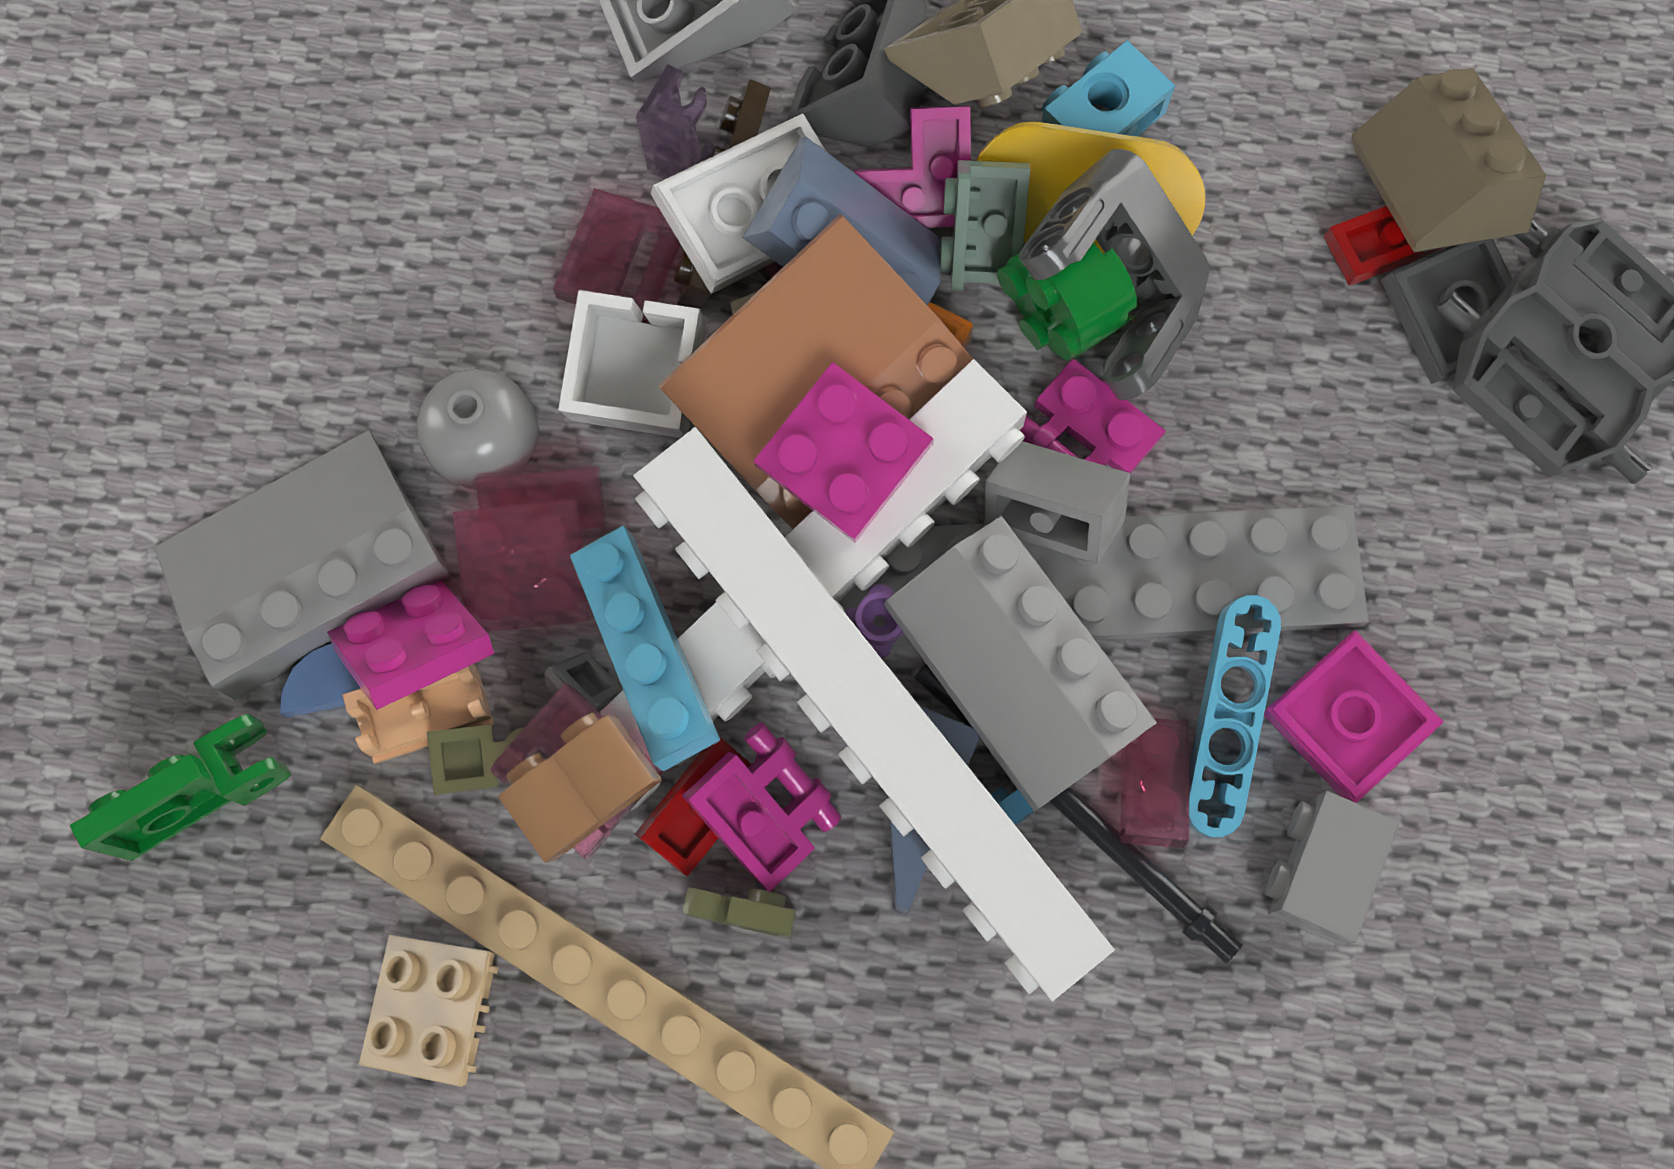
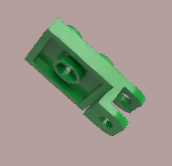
M245 714L221 725L193 742L201 759L188 754L186 756L175 755L160 761L147 772L148 779L128 791L116 790L101 796L89 805V814L69 826L81 848L133 861L231 801L246 806L283 783L291 776V773L285 763L275 760L274 757L266 758L245 770L242 769L235 755L252 746L268 733L261 720L250 714Z

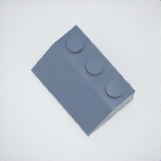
M801 137L742 238L784 267L841 214L928 306L940 284L941 239L808 137Z

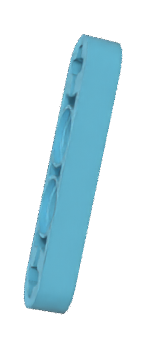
M1246 595L1230 601L1222 609L1217 622L1182 797V814L1186 823L1194 831L1209 837H1224L1233 833L1240 826L1245 814L1281 631V617L1277 608L1268 599L1259 595ZM1250 608L1255 609L1254 619L1264 623L1262 632L1251 634L1246 651H1258L1260 653L1258 662L1248 657L1229 658L1226 655L1228 647L1234 650L1242 648L1244 629L1235 625V617L1247 614ZM1232 667H1240L1246 670L1253 680L1251 696L1241 703H1234L1228 700L1221 689L1223 674ZM1222 728L1234 731L1241 742L1239 757L1227 765L1216 762L1209 752L1211 735ZM1204 768L1215 774L1236 775L1234 786L1220 782L1218 802L1228 805V813L1226 817H1216L1213 826H1208L1207 815L1198 811L1199 800L1211 799L1215 780H1202Z

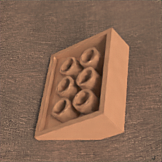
M839 214L664 379L658 387L768 505L794 529L813 510L755 467L753 461L832 362L910 420L964 369L973 358L937 315L847 219Z

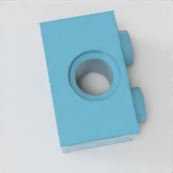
M1127 40L1110 55L1106 51L1097 55L1084 70L1082 78L1068 88L1066 85H1062L1052 92L1042 106L1043 116L1041 122L1138 137L1166 113L1175 85ZM1093 105H1102L1111 111H1100L1094 108Z

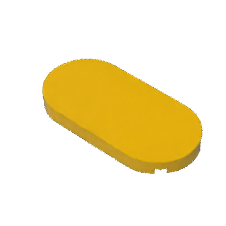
M1022 122L1004 129L1002 133L996 135L982 148L976 161L1029 163L1030 176L1024 243H1027L1063 191L1106 153L1115 149L1128 150L1141 157L1191 235L1197 230L1205 209V188L1195 164L1178 147L1161 140L1042 122ZM1095 239L1093 243L1104 254V250L1102 249L1098 241Z

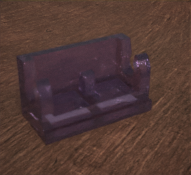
M669 64L663 70L636 114L647 170L649 173L664 180L709 159L714 149L713 143L709 141L702 147L700 155L695 126L707 105L705 88L700 87L694 93L693 100L689 104L682 106L679 92L683 79L682 70Z

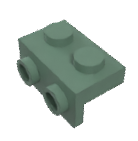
M958 160L957 178H945L943 213L954 215L953 237L942 236L940 272L950 273L951 290L963 291L964 282L999 284L997 271L1005 266L1008 260L1019 253L1024 247L1030 176L1029 163Z

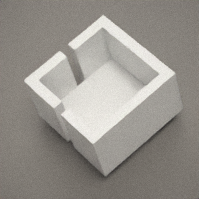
M578 290L558 411L571 421L677 438L683 437L689 432L691 421L665 395L658 385L704 343L707 322L700 309L645 300L642 312L633 298ZM643 313L651 324L642 323Z

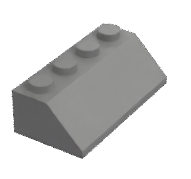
M1002 516L953 546L883 604L1034 812L1157 723Z

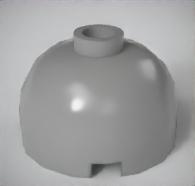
M480 368L457 371L437 382L422 400L416 420L420 448L435 472L453 484L462 485L464 488L474 490L501 486L518 476L527 466V461L533 455L535 445L537 447L540 436L537 413L524 391L501 373Z

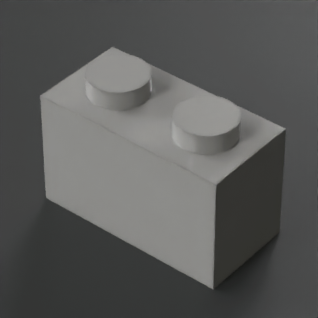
M1022 441L1004 460L998 463L985 481L984 527L1002 516L1020 540L1098 564L1125 521L1130 473Z
M1329 791L1311 798L1309 804L1301 801L1294 811L1287 830V836L1295 839L1288 861H1277L1265 887V895L1273 898L1268 914L1338 946L1356 943L1400 822Z

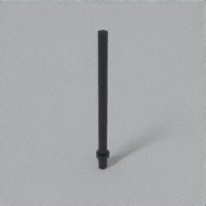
M925 664L914 678L961 722L972 727L928 665ZM1068 787L1049 801L1185 926L1182 933L1191 941L1198 938L1224 963L1229 962L1241 949L1243 944L1214 919L1217 912L1211 906L1206 904L1202 908L1071 787Z

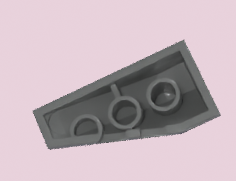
M851 0L856 5V8L842 20L840 25L832 26L824 39L825 43L835 47L821 72L815 66L808 67L799 82L787 121L804 114L817 136L870 148L890 138H900L911 130L910 107H920L925 85L887 59L884 48L926 21V0Z

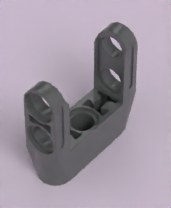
M1115 149L1106 153L1063 191L1022 248L1019 259L1033 279L1044 280L1059 273L1070 263L1081 261L1095 239L1105 253L1113 248L1129 273L1136 292L1137 301L1141 306L1104 361L1103 378L1116 398L1119 400H1129L1145 393L1155 385L1197 320L1210 273V265L1147 164L1141 157L1131 151Z

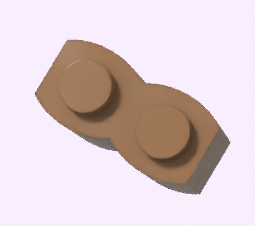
M593 712L587 714L560 735L565 745L554 755L544 760L540 753H536L521 762L506 775L511 785L498 798L544 863L557 860L662 781L659 774L617 716L606 715L598 720Z

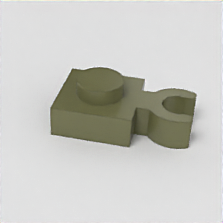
M491 724L427 732L434 795L498 787L496 769L507 767L509 770H512L521 762L514 756L515 745L523 739L537 738V730L533 728H519L512 731L504 741L493 742Z
M688 887L682 910L685 916L787 939L792 938L797 915L795 910L784 908L786 896L752 888L748 890L747 899Z

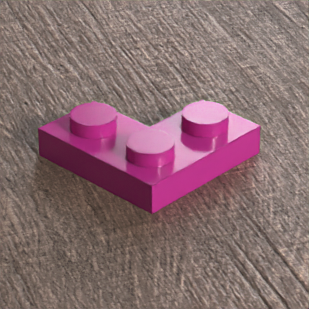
M970 106L910 107L911 167L854 169V173L926 228L953 227L954 215L943 213L945 178H957L958 160L971 161Z

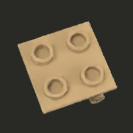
M389 935L359 1065L459 1087L467 1085L469 1072L476 1073L477 1070L474 1062L480 1038H474L475 1032L485 1033L486 1026L477 1024L479 1012L489 1013L490 1006L481 1005L482 998L488 999L493 974H497L499 967L493 966L495 953Z

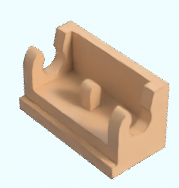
M475 664L378 710L375 709L361 688L342 694L346 711L352 718L355 717L361 731V736L355 737L356 742L362 752L372 757L374 764L429 747L427 732L488 724L494 725L480 673Z

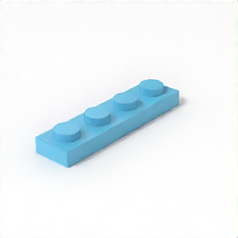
M623 525L571 554L570 558L652 763L660 770L665 771L720 741L634 536Z

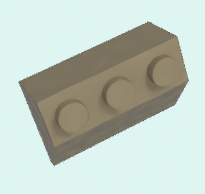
M956 0L884 48L890 62L952 104L978 100L980 107H986L1013 95L1011 89L1013 85L1024 83L1040 74L1038 66L1064 56V46L1083 32L1073 0Z
M1474 68L1452 69L1444 73L1417 77L1352 134L1351 139L1356 154L1413 252L1529 232L1546 174Z

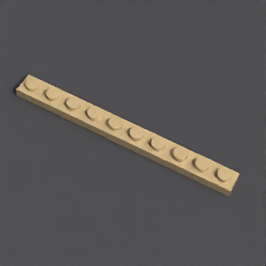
M355 785L320 837L325 843L822 1168L873 1169L893 1136V1129L365 788Z

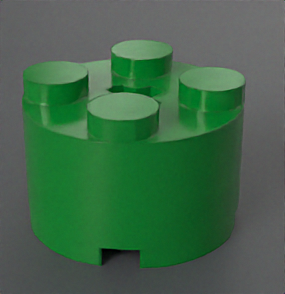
M1092 243L1081 261L1070 263L1059 273L1044 280L1032 278L1019 259L1020 252L1011 257L1007 264L997 271V279L1001 288L1015 301L1016 306L1024 316L1019 321L1022 333L1036 350H1040L1047 345L1051 351L1067 361L1077 358L1130 322L1133 316L1128 315V313L1137 307V297L1132 280L1119 256L1113 248L1103 254L1094 243Z

